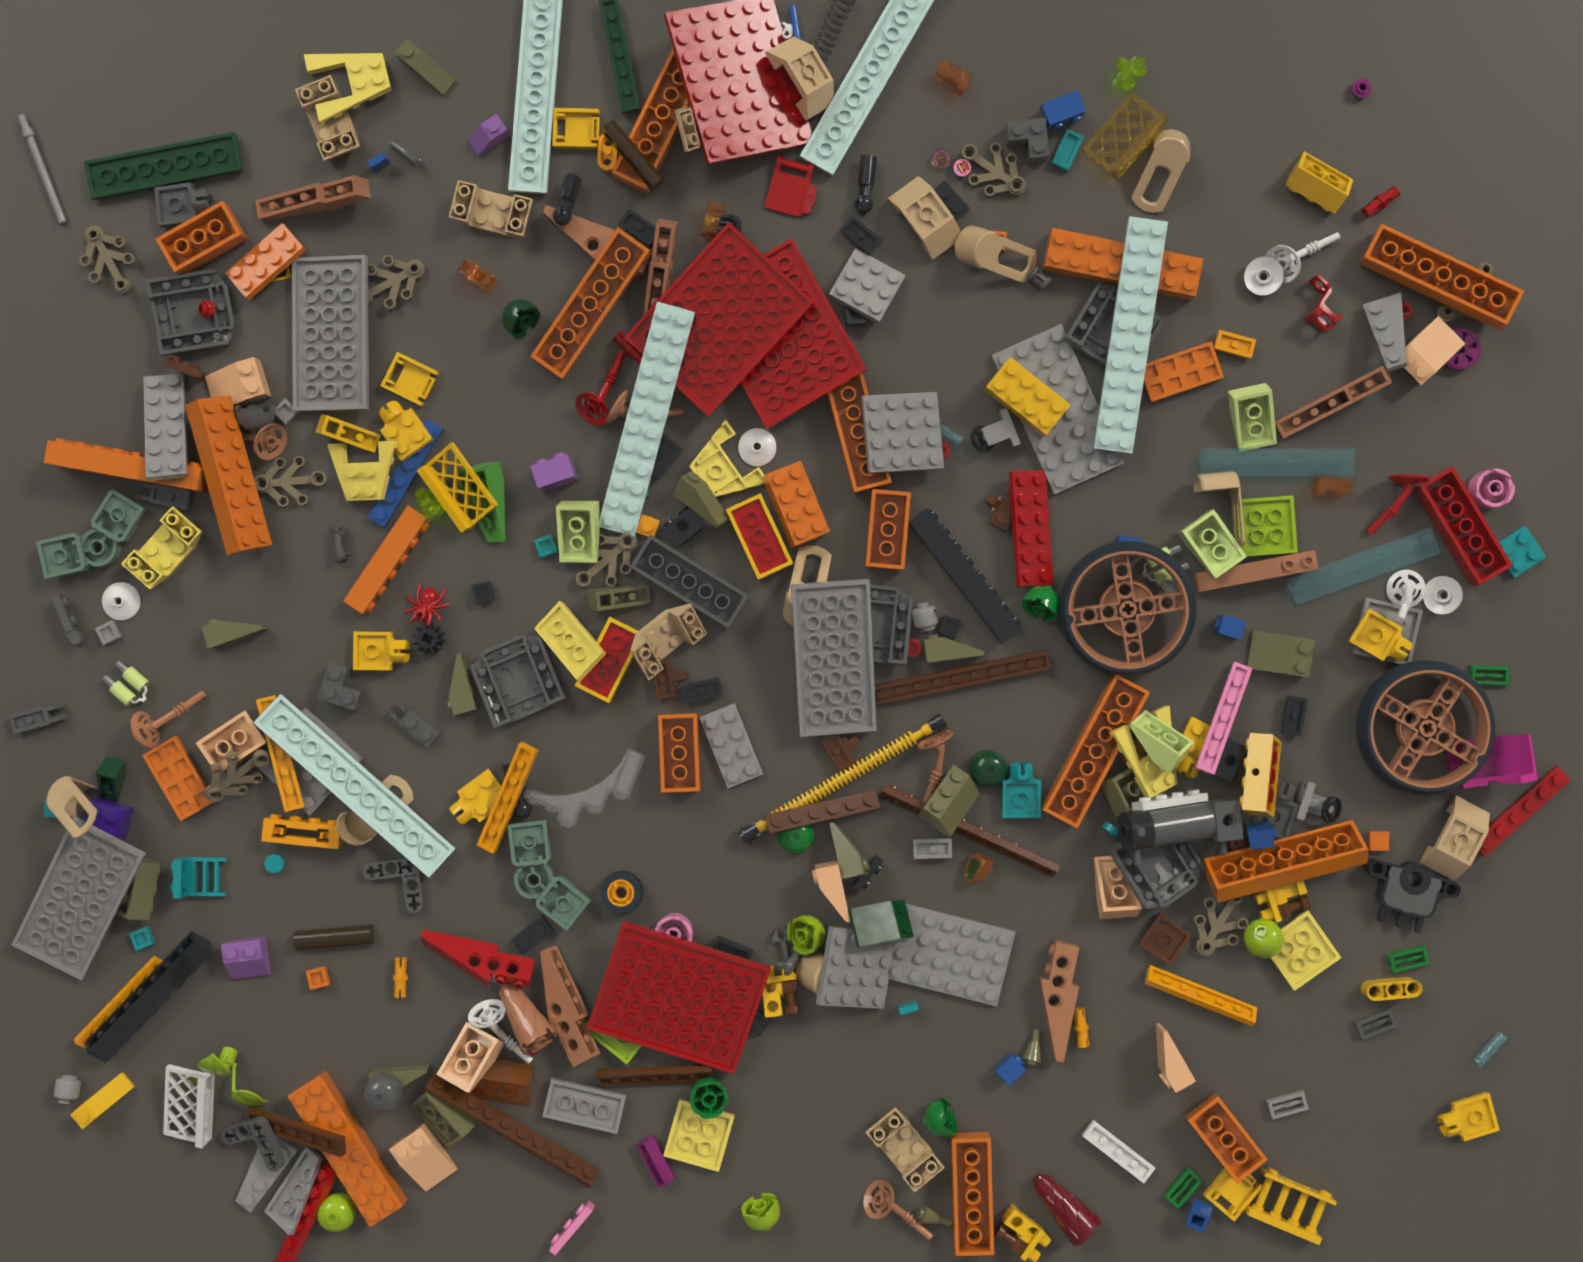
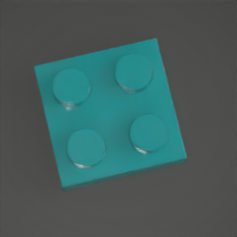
M1525 525L1498 541L1513 565L1506 569L1511 578H1516L1546 558V555Z

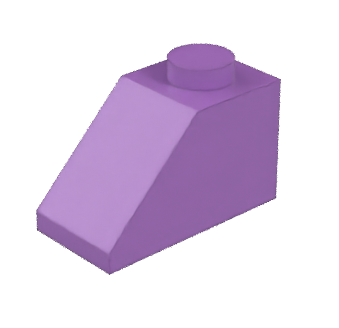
M495 114L479 125L468 139V142L478 157L509 138L510 134L498 115Z

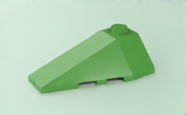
M500 461L472 465V469L498 503V506L483 517L478 524L487 542L505 541L504 477ZM464 467L459 468V476L466 477ZM458 479L460 489L465 490L466 481ZM470 482V492L477 493L478 486L475 482ZM469 495V505L476 506L477 496ZM482 497L481 507L488 508L491 504L486 498Z

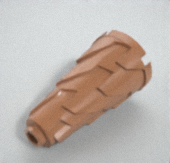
M507 983L499 985V996L506 1008L507 1016L523 1055H529L527 1050H531L533 1054L549 1045L553 1041L551 1035L555 1038L557 1036L553 1025L551 1026L547 1019L540 1014L521 988H516L512 984Z

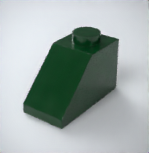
M106 756L96 772L98 795L101 798L118 802L126 777V763L119 758Z

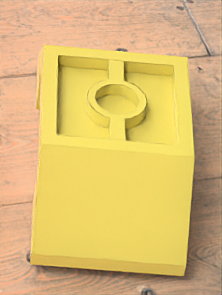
M174 506L159 520L163 524L140 550H133L121 563L150 590L175 572L196 548L202 531Z

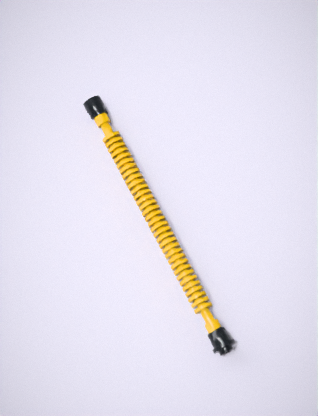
M940 713L927 720V723L922 725L918 731L914 733L908 731L909 736L905 733L903 734L904 739L902 736L899 737L900 741L896 738L895 744L893 741L890 742L892 746L888 743L886 744L887 749L885 746L882 747L883 751L880 748L877 749L879 753L877 754L874 751L875 756L872 753L869 754L870 759L868 756H865L866 761L863 758L860 759L862 763L860 764L857 761L858 766L852 764L853 769L849 766V771L844 769V774L840 771L841 776H838L836 773V778L831 776L832 781L829 778L826 779L827 784L825 781L822 782L823 786L819 783L818 789L814 786L815 791L812 788L809 789L810 794L808 791L805 792L806 796L803 793L800 794L801 799L797 796L798 801L794 798L792 799L793 804L789 801V806L785 803L783 804L785 808L783 809L780 806V810L810 805V802L814 804L813 800L819 802L818 797L820 800L823 799L822 795L825 798L828 797L827 792L831 795L830 790L836 792L835 787L838 790L840 789L839 785L842 788L845 787L843 783L845 782L848 785L847 780L853 782L852 777L857 780L856 775L860 778L862 777L861 772L863 775L866 774L864 770H867L869 773V767L874 770L873 765L877 768L879 767L878 762L880 765L883 764L881 760H884L886 763L887 757L891 760L890 755L893 758L896 757L895 752L897 755L900 754L899 750L903 753L904 747L906 750L909 749L907 745L913 747L912 742L916 745V740L922 736H928L931 733L935 734L947 727ZM760 820L744 828L740 827L741 832L738 834L742 841L751 844L752 840L761 836V833L767 830L766 821Z

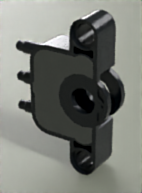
M1368 858L1367 864H1364L1366 873L1379 878L1375 892L1376 901L1380 904L1377 921L1383 922L1387 909L1398 911L1395 926L1399 928L1402 927L1406 914L1416 917L1414 932L1420 933L1424 919L1434 914L1440 896L1454 899L1461 893V887L1458 883L1431 875L1428 869L1419 863L1405 861L1397 865L1376 858ZM1374 863H1377L1378 869L1373 872L1372 866ZM1415 872L1416 880L1414 883L1409 884L1408 876L1410 873ZM1451 884L1452 890L1447 893L1446 887Z

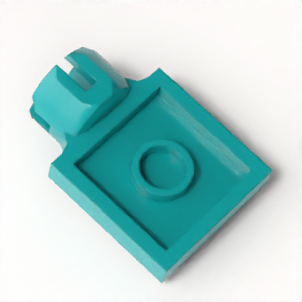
M1019 762L1011 763L1010 776L1002 782V818H1041V779L1033 777V765L1031 763L1022 762V772Z

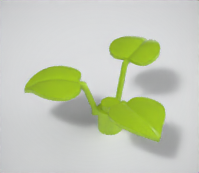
M223 1047L219 1059L212 1053L209 1057L199 1061L198 1067L202 1071L223 1077L230 1076L231 1071L229 1069L232 1068V1093L234 1094L231 1095V1098L237 1103L245 1106H260L267 1102V1100L262 1099L251 1091L236 1089L237 1063H235V1059L238 1054L236 1049ZM188 1077L192 1084L197 1085L198 1078Z

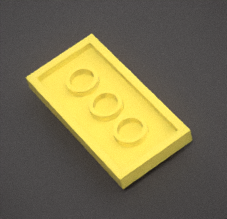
M559 601L534 628L578 681H581L606 655V652L564 602Z

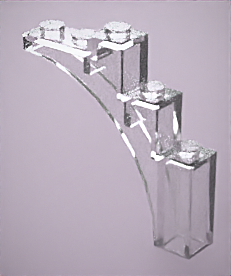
M629 748L616 769L601 783L587 790L557 795L528 789L524 798H527V802L532 805L538 806V804L545 806V810L551 813L559 812L556 820L560 821V825L567 828L575 827L584 806L587 807L586 810L588 812L597 814L598 812H603L611 792L614 793L613 797L619 800L629 799L647 755Z

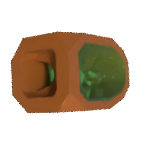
M975 852L965 866V881L969 884H976L983 880L991 872L994 861L982 853Z

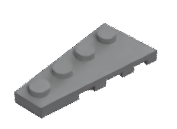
M1401 292L1363 304L1364 313L1386 371L1390 372L1406 367Z
M308 1146L305 1147L264 1210L289 1236L295 1233L323 1160L322 1156Z

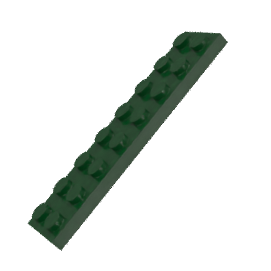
M235 132L84 161L90 196L93 200L244 171L238 138Z

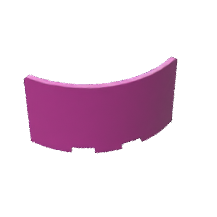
M1531 735L1495 736L1490 755L1483 767L1473 778L1456 789L1486 786L1488 783L1497 782L1499 784H1522L1537 781ZM1475 738L1466 739L1465 741L1473 745ZM1458 743V744L1456 745V747H1455L1456 752H1460V751H1461V749H1462L1461 743ZM1446 751L1450 773L1463 761Z

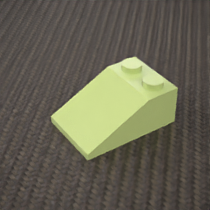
M1266 383L1228 391L1229 409L1238 451L1277 444L1271 388Z
M561 501L556 506L559 561L597 563L600 531L599 501Z
M1214 509L1207 511L1177 532L1188 549L1214 579L1247 557Z
M1146 710L1129 725L1153 763L1168 773H1171L1184 760L1194 744L1192 740Z

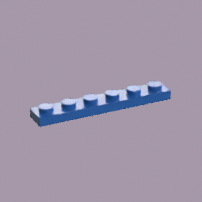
M425 419L423 424L434 440L406 461L399 463L388 482L385 499L378 500L368 516L369 519L385 528L417 476V470L424 464L444 430Z

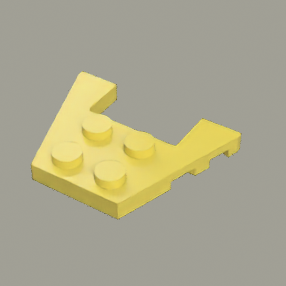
M727 420L721 424L689 466L693 473L699 475L708 484L715 497L764 485L762 480L764 474L759 467L742 477L720 445L736 435Z
M379 441V462L348 463L347 443L328 444V449L346 501L385 499L390 478L388 474L390 466L394 461L393 453L394 449L397 448L398 441Z

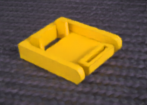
M554 108L553 148L597 150L598 143L592 142H598L600 117H593V115H600V110ZM558 120H565V137L564 135H558Z
M397 352L380 386L423 407L424 403L419 401V398L427 399L436 379L430 376L431 374L438 376L439 372ZM399 363L404 368L395 383L390 379Z
M1224 1168L1203 1195L1235 1222L1259 1193L1263 1185L1260 1182L1256 1183L1257 1180L1250 1174L1237 1184ZM1220 1194L1231 1203L1227 1210L1216 1201Z

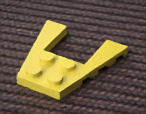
M382 53L304 54L309 75L346 67L352 96L315 104L321 125L325 124V121L332 117L337 118L343 115L342 112L352 107L355 109L367 100L372 101L392 91Z
M1169 705L1162 706L1151 712L1152 715L1172 727ZM1123 725L1109 732L1118 743L1116 746L1127 759L1126 764L1129 769L1133 770L1136 776L1134 778L1145 797L1152 798L1178 784L1176 768L1171 773H1168L1153 763L1149 755L1138 759L1128 725Z

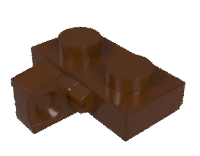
M168 354L164 365L200 381L206 375L200 372V367L184 360L182 362L178 356Z
M1008 489L1004 498L999 496L997 499L989 494L984 501L992 506L991 511L994 512L989 523L1005 532L1012 522L1010 489Z
M670 658L663 659L660 663L664 669L653 677L656 699L675 697V686L679 685L678 680L688 679L687 671L677 673L676 668L671 669Z
M831 734L819 739L838 772L855 763L850 753L854 751L852 747L860 742L857 735L847 739L846 736L841 738L839 734Z

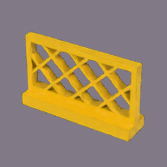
M454 442L446 446L426 465L421 466L417 470L461 533L471 530L476 526L477 522L498 506V503ZM450 450L455 454V462L447 460ZM436 462L442 463V473L437 472L433 465ZM447 464L454 465V475L447 474ZM459 466L465 468L466 477L459 476ZM446 477L454 478L453 488L447 486ZM458 479L466 481L465 490L458 489ZM470 482H475L478 486L477 493L470 492ZM457 493L465 494L464 504L457 500ZM469 495L477 496L476 506L469 505ZM482 497L486 498L491 504L488 508L481 507ZM469 508L476 510V518L473 520L468 515Z

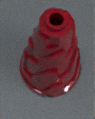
M1039 1173L1032 1180L1035 1192L1043 1200L1045 1206L1053 1215L1054 1220L1074 1247L1081 1245L1094 1233L1093 1225L1097 1228L1100 1226L1102 1219L1076 1196H1073L1058 1184L1050 1175Z

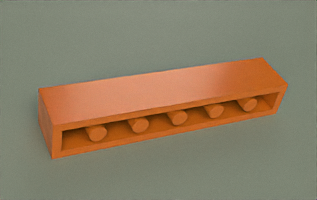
M407 505L343 601L361 614L371 613L376 606L375 601L377 598L382 597L386 592L387 587L385 586L389 580L393 581L398 573L396 570L400 564L403 565L409 557L407 554L410 549H414L417 546L421 533L424 534L428 530L431 519Z

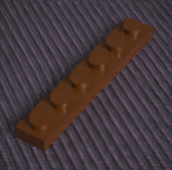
M871 790L766 814L764 818L768 833L772 835L880 810L881 806L876 790Z
M703 1064L698 1066L624 1067L621 1069L604 1068L596 1070L598 1087L696 1083L703 1078H713L712 1067Z
M253 1106L246 1110L247 1120L259 1116L265 1117L277 1137L338 1157L346 1154L345 1136Z

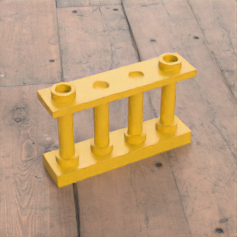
M1260 1167L1259 1171L1266 1178L1256 1203H1253V1205L1249 1204L1244 1210L1245 1213L1257 1220L1320 1245L1322 1237L1317 1233L1318 1230L1316 1228L1326 1203L1328 1202L1335 1206L1337 1204L1332 1198V1194L1323 1189L1319 1192L1283 1177L1273 1168L1268 1167L1264 1169ZM1273 1180L1284 1185L1274 1209L1268 1212L1264 1210L1263 1205ZM1292 1187L1301 1191L1291 1218L1289 1217L1287 1220L1282 1218L1281 1212ZM1309 1195L1318 1198L1319 1201L1309 1225L1304 1227L1299 1225L1300 1222L1298 1221Z

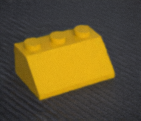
M1304 151L1289 175L1286 186L1292 192H1298L1305 196L1308 201L1319 204L1325 211L1336 214L1349 195L1353 179Z

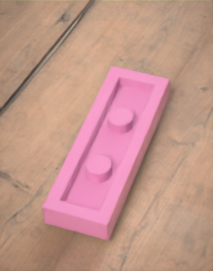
M588 1201L585 1205L582 1203L575 1211L577 1215L573 1220L569 1218L562 1228L564 1230L562 1233H556L550 1241L552 1245L549 1251L556 1255L591 1214L595 1206L592 1202Z

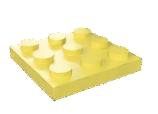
M1308 910L1303 911L1280 927L1284 937L1282 949L1274 957H1271L1275 966L1294 991L1341 959L1339 953Z
M679 1099L663 1156L719 1172L735 1114L723 1111L721 1115L715 1118L705 1119L693 1112L689 1101Z

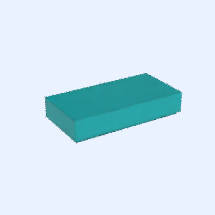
M1067 128L1050 165L1068 173L1084 136Z

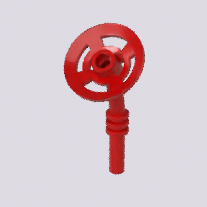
M621 350L618 351L611 369L608 370L609 374H606L607 378H604L605 383L598 396L593 393L583 392L575 399L578 413L590 424L603 425L606 423L609 410L604 403V399L612 384H615L616 376L619 375L618 370L626 354ZM582 398L585 399L584 407L582 406ZM588 412L594 415H598V419L590 416Z
M1412 474L1388 476L1389 480L1402 484L1404 490L1394 504L1389 506V509H1385V512H1382V516L1369 526L1366 531L1372 535L1386 521L1394 518V514H1398L1397 511L1408 498L1412 489H1414V485L1429 480V477Z

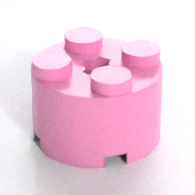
M1497 468L1478 472L1471 478L1468 484V492L1478 507L1491 509L1508 503L1514 496L1515 485L1508 472Z
M681 913L665 915L655 927L656 931L670 935L671 930L677 931L678 938L692 942L694 935L692 923Z

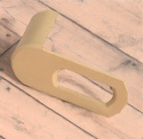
M1174 129L1164 130L1155 137L1153 145L1155 149L1131 197L1135 205L1143 211L1156 213L1164 210L1186 163L1189 162L1191 153L1190 141L1185 134ZM1156 167H1164L1170 172L1157 202H1148L1143 197L1147 185Z
M968 226L959 233L956 239L955 254L962 263L980 269H988L1021 283L1027 281V278L1036 267V250L999 236L994 231L977 226ZM1004 248L1027 257L1028 263L1023 272L998 262L999 254Z
M1229 471L1198 474L1194 480V492L1230 489L1234 539L1242 549L1245 537L1241 488L1237 473ZM1235 502H1236L1237 505H1238L1239 530H1240V538H1239V539H1238V535H1237V523H1236Z
M806 545L798 548L789 592H786L783 607V617L792 627L791 584H803L801 578L807 555H817L821 558L817 582L827 581L832 555L821 547Z
M389 775L382 782L388 789L391 786H397L403 795L400 800L407 806L414 800L410 785L401 777ZM353 810L343 812L337 818V832L341 839L348 844L354 846L363 845L375 839V836L378 834Z
M64 776L51 786L47 795V806L73 838L76 839L83 836L91 828L98 811L83 793L90 788L98 789V787L70 776ZM77 802L89 815L86 823L81 827H78L71 819V817H77Z
M819 951L803 955L796 967L798 982L816 995L818 994L824 954Z

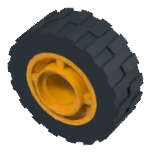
M618 871L610 874L604 879L600 888L602 904L604 903L605 908L611 910L612 913L626 914L633 911L639 906L644 895L641 880L629 871ZM619 887H623L626 890L627 894L625 897L618 895L617 890Z

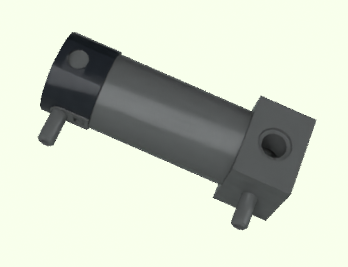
M1216 798L1192 805L1122 812L1117 822L1119 840L1125 850H1132L1135 866L1142 864L1140 850L1151 849V847L1202 840L1218 842L1219 853L1225 855L1227 854L1226 841L1244 839L1240 800Z

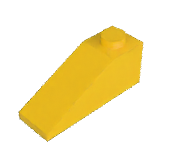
M321 414L315 431L321 435L375 453L381 437L380 434L323 414Z
M122 1072L78 1107L70 1116L83 1130L133 1089L135 1085Z

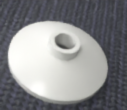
M1271 257L1254 259L1248 264L1244 273V281L1247 288L1252 293L1261 296L1274 293L1281 286L1284 277L1282 266ZM1262 273L1267 275L1266 280L1260 279Z
M750 429L739 440V454L744 462L751 466L766 465L775 456L776 441L771 433L764 429ZM759 443L761 445V448L759 450H755L753 447L754 444Z
M1438 576L1431 579L1425 586L1426 590L1423 600L1430 611L1436 614H1449L1460 606L1463 592L1460 584L1455 579L1447 576ZM1443 592H1446L1448 594V597L1446 599L1442 598Z
M125 582L110 585L102 597L104 611L115 620H128L139 611L141 605V597L138 590L133 585ZM117 598H121V604L119 605L116 603Z

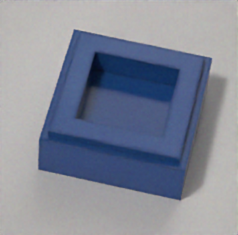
M384 152L367 161L374 173L391 164Z

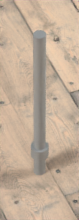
M25 114L18 115L17 118L22 128V136L24 140H27L59 224H65L67 220L35 142L34 131L30 128Z

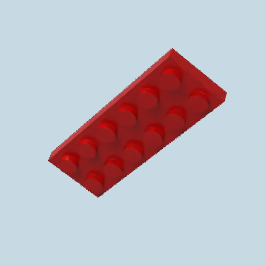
M1010 471L1009 485L1016 587L1053 585L1045 471Z

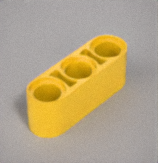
M1411 977L1367 980L1361 985V993L1373 1001L1415 998L1422 993V985ZM1413 983V989L1408 991V985ZM1394 984V991L1389 993L1388 988ZM1375 986V992L1370 995V988Z

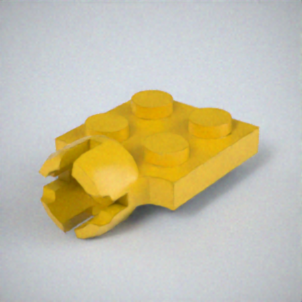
M391 401L386 404L389 409L386 410L383 406L379 410V415L385 423V426L380 431L387 441H398L394 452L404 462L434 439L412 408L404 411L398 402Z
M1370 608L1366 610L1348 640L1349 643L1380 661H1384L1387 656L1397 661H1403L1408 656L1404 651H1411L1413 646L1412 642L1402 637L1401 631L1403 627Z
M353 632V670H393L394 663L409 661L410 653H401V649H410L409 641L394 639L393 632Z
M1194 717L1189 718L1182 735L1192 740L1194 744L1184 760L1176 767L1180 774L1184 772V776L1189 778H1196L1200 770L1195 769L1210 727V725Z
M489 769L457 791L460 798L449 809L452 815H456L461 810L464 811V813L455 818L461 825L467 823L472 818H476L481 822L489 816L501 788L500 783Z
M1488 1092L1451 1102L1452 1109L1450 1112L1441 1114L1437 1118L1438 1123L1443 1122V1125L1439 1126L1443 1135L1449 1138L1459 1135L1464 1142L1500 1131L1491 1096Z

